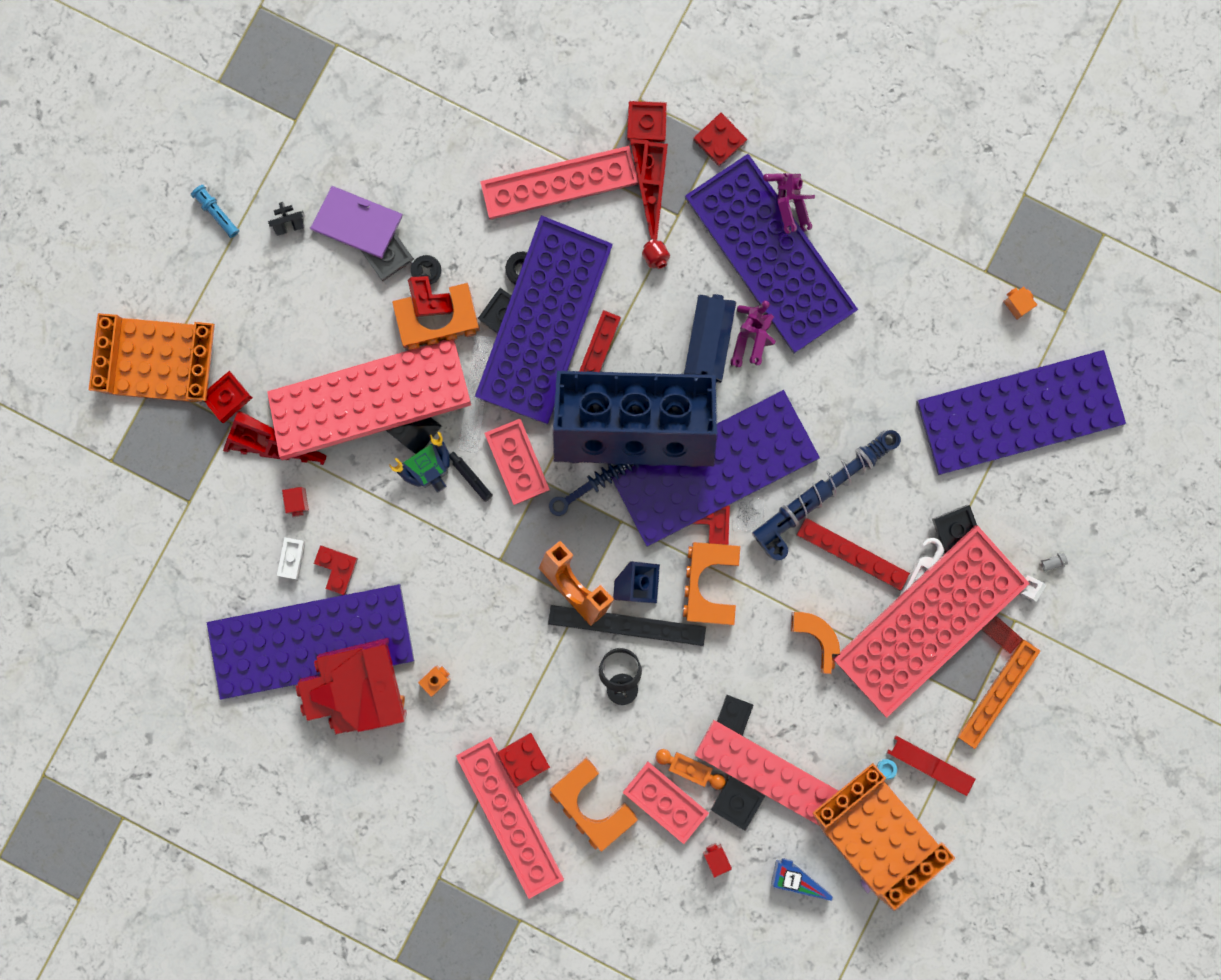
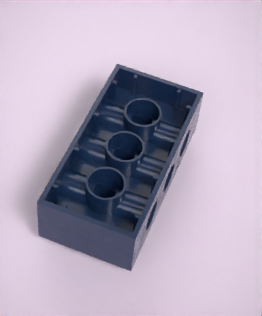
M557 371L553 421L554 462L574 464L608 463L612 465L647 464L651 466L682 465L690 467L714 466L717 442L716 375Z

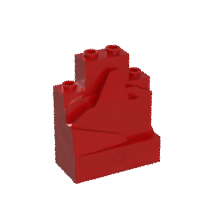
M389 638L322 653L316 657L317 660L314 661L315 669L320 674L302 678L298 681V685H296L297 696L301 697L303 703L300 705L301 713L303 716H306L307 721L331 715L329 725L331 730L334 729L335 735L355 730L361 732L405 722L407 711L403 708L388 647Z

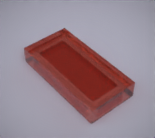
M997 616L981 629L1008 654H1011L1023 640Z

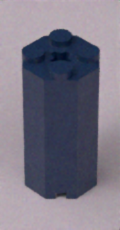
M713 294L712 297L698 295L684 374L716 375V383L722 382L736 301L724 300V296Z

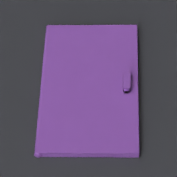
M331 186L310 230L382 259L403 214Z

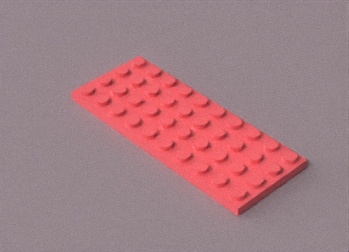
M455 340L439 341V344L422 346L419 349L408 350L267 391L281 460L472 405Z
M975 525L840 651V654H837L833 660L887 718L1030 583L981 528Z

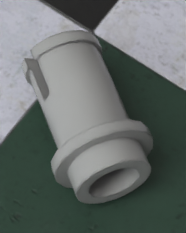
M1057 553L1056 556L1041 560L1044 572L1058 567L1064 568L1068 564L1064 553Z

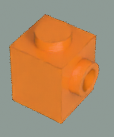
M1024 286L1019 290L1015 287L1006 294L1008 298L1003 301L1016 320L1037 306L1033 299V294L1030 290L1025 289Z
M437 665L418 683L432 697L451 680L448 677L450 673L443 666L439 667Z

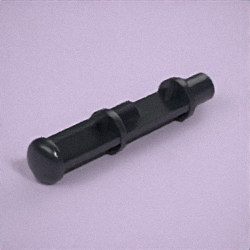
M452 452L450 459L453 462V466L484 502L489 501L493 494L466 464L463 458L458 457L455 452Z

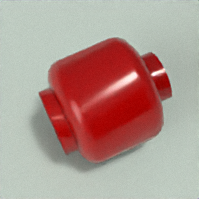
M655 239L647 242L643 247L642 256L649 268L662 269L667 266L670 253L665 244Z

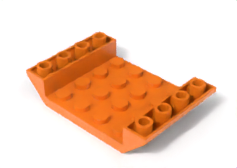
M98 313L88 390L118 396L185 402L206 401L215 324L202 322L184 324L121 318L118 315Z
M872 763L812 814L823 833L874 894L895 911L949 865L955 857L942 842L938 844L884 782L886 777Z

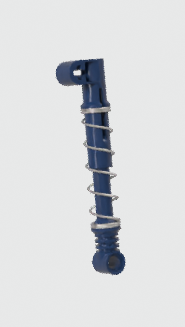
M894 430L880 432L875 440H872L871 443L869 442L867 446H860L855 450L856 458L846 464L841 460L843 468L834 475L827 471L829 478L826 481L821 479L816 484L812 483L813 486L803 494H798V498L787 506H781L777 514L754 530L752 535L765 553L775 560L784 559L788 555V547L780 535L790 527L794 528L799 525L798 521L801 519H807V514L815 508H821L822 503L828 498L835 497L836 488L839 485L850 486V477L855 473L864 475L865 467L872 469L878 459L882 458L881 456L897 448L901 442L899 433ZM887 435L892 437L890 445H887L885 442ZM864 468V473L858 472L860 469ZM847 479H849V484H848V485H846V484L843 483V482H845ZM776 538H777V541H776L775 543H773V544H774L775 546H777V547H781V548L779 549V552H780L779 554L773 553V552L775 551V548H774V547H772V546H770V547H768V548L766 547L769 543H771V542H772L773 540H775Z

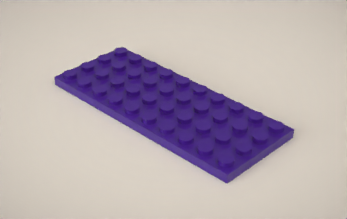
M746 154L686 194L685 199L759 305L763 301L769 302L770 306L765 313L766 315L772 314L774 316L771 322L795 354L858 311V308L795 219L794 222L797 230L795 232L791 231L790 234L784 231V223L777 203L778 195L770 183L763 180L764 175L751 156Z
M540 216L476 390L475 398L548 424L555 406L557 371L568 370L610 254L612 243L545 216Z
M1104 350L917 400L938 475L1126 424Z
M782 390L717 423L714 466H651L639 464L638 468L635 465L632 466V472L626 469L625 476L619 473V480L611 477L646 547L721 508L820 459L788 396Z
M401 584L207 622L220 700L297 685L298 681L302 678L320 674V672L316 671L314 664L319 654L384 638H389L388 647L393 665L415 661Z

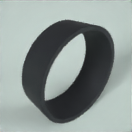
M616 648L607 652L602 658L599 666V677L603 685L615 692L629 691L641 679V664L632 651L625 648ZM626 653L636 659L638 671L630 682L616 684L605 677L602 669L603 661L611 654Z

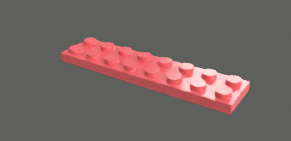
M630 146L480 181L490 220L639 183Z
M714 719L694 753L695 756L817 825L819 824L812 813L839 791Z
M489 737L457 754L456 758L528 899L562 882L564 877L518 787H514L496 754L499 751L492 737Z

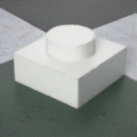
M1027 575L1026 580L1030 584L1019 594L1037 602L1046 585Z

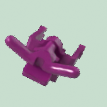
M764 174V181H777V203L783 219L784 231L790 234L791 231L795 232L797 230L789 205L790 202H793L803 232L811 230L812 223L809 220L804 199H815V195L800 194L803 185L801 174Z
M763 301L757 307L737 306V312L749 315L745 323L740 327L733 357L730 360L731 366H736V368L742 366L746 343L749 337L755 340L749 361L751 364L755 363L756 366L762 363L764 346L775 344L776 341L766 333L771 327V321L774 316L772 314L762 315L770 306L768 301Z

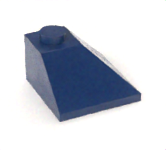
M630 561L614 580L613 599L657 603L660 564Z

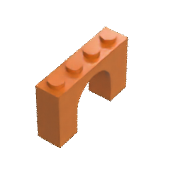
M468 283L449 287L454 314L448 325L437 330L427 329L419 323L418 317L415 315L412 297L392 301L402 345L405 349L411 351L419 349L421 345L427 344L431 346L439 344V341L457 340L458 336L462 335L471 337L480 331Z
M559 541L545 552L539 570L587 623L592 626L606 614L614 599L601 585L591 592L576 579L570 568L573 554Z
M693 542L692 546H688V558H691V565L687 566L686 569L689 586L685 585L684 597H688V603L683 607V617H686V621L734 625L736 605L716 604L707 601L699 591L698 579L701 572L711 565L739 566L740 546Z
M585 757L550 788L552 792L550 796L556 803L560 802L563 805V812L569 819L573 817L577 822L575 825L582 834L586 833L590 839L588 841L595 850L599 848L602 852L637 822L638 817L625 802L611 815L601 820L590 819L580 811L577 802L579 792L599 774L597 768Z

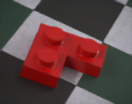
M428 276L410 277L408 279L416 317L445 315L454 312L450 293L432 295Z
M725 506L692 523L709 525V544L729 545L730 506Z
M320 545L314 564L332 570L325 589L345 595L358 558Z

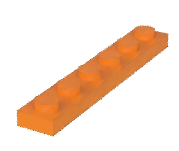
M1022 639L957 736L960 740L976 749L1041 652L1039 649Z

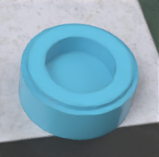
M889 759L880 760L876 766L887 780L895 777L897 773L896 764Z

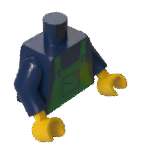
M438 432L439 439L435 440L430 435L432 444L403 463L395 458L398 465L392 467L389 463V467L392 471L397 472L405 482L416 487L423 486L424 488L432 484L436 492L439 493L447 487L442 477L448 474L450 453L443 442L442 434Z

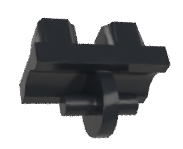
M283 201L279 202V209L273 210L275 216L282 214V217L268 221L269 227H273L277 236L288 233L285 222L291 221L294 231L305 228L304 211L288 215L287 212L294 210L293 206L285 207Z

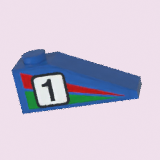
M782 858L781 861L776 860L771 881L773 887L832 901L833 896L796 864H793V860Z

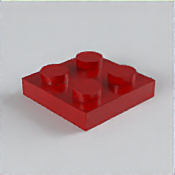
M629 101L627 141L639 139L648 140L649 142H665L667 102Z
M722 112L693 137L696 144L719 167L747 142V138Z
M228 371L207 389V398L204 402L219 421L224 424L253 397L234 374Z
M532 733L523 736L496 752L515 788L550 768Z

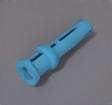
M199 185L191 192V197L197 199L202 205L201 208L211 214L230 238L235 237L240 232L217 205V199L211 197L206 191L205 185Z

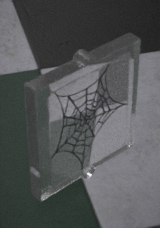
M748 495L731 504L733 531H747L749 533L765 523L763 496Z

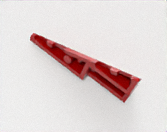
M630 139L650 238L657 240L668 144Z
M238 411L223 451L235 450L245 455L248 452L257 453L260 457L281 459L279 457L274 428ZM316 450L292 458L301 459L303 463L315 461L320 462V465H324L327 455Z

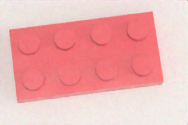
M521 419L484 433L513 505L550 491Z
M648 761L623 790V793L683 844H685L709 814L706 809Z

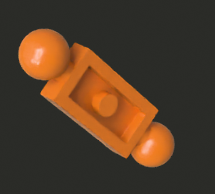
M660 749L656 753V761L661 765L670 764L668 770L703 787H705L708 781L711 787L716 790H720L725 786L724 776L721 774L712 775L713 768L679 752H676L674 757H672L667 749Z

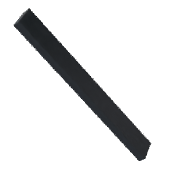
M555 605L550 607L548 621L549 625L704 646L706 626L606 613L590 626L575 608Z

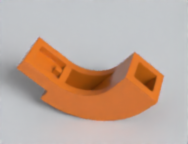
M792 612L791 632H806L818 640L821 646V673L831 674L832 669H835V661L832 654H840L839 641L834 630L826 621L816 615Z

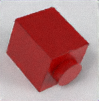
M296 487L282 490L285 513L292 514V517L303 516V512L309 511L306 488Z
M714 843L706 847V851L703 854L714 878L732 870L721 844L717 845Z

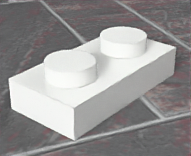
M284 537L277 576L298 580L305 541Z

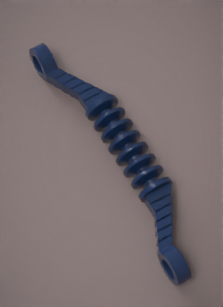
M607 463L609 470L601 467V475L594 471V479L590 475L586 476L589 481L565 498L554 497L549 503L550 512L556 516L564 515L568 511V506L593 489L598 493L599 484L606 488L605 481L612 484V476L619 480L618 473L620 472L625 476V468L632 472V464H616L612 466ZM556 501L564 503V509L560 512L553 509Z

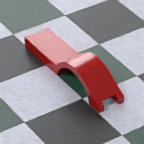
M895 735L894 739L897 742L893 750L888 749L886 753L968 796L976 778Z

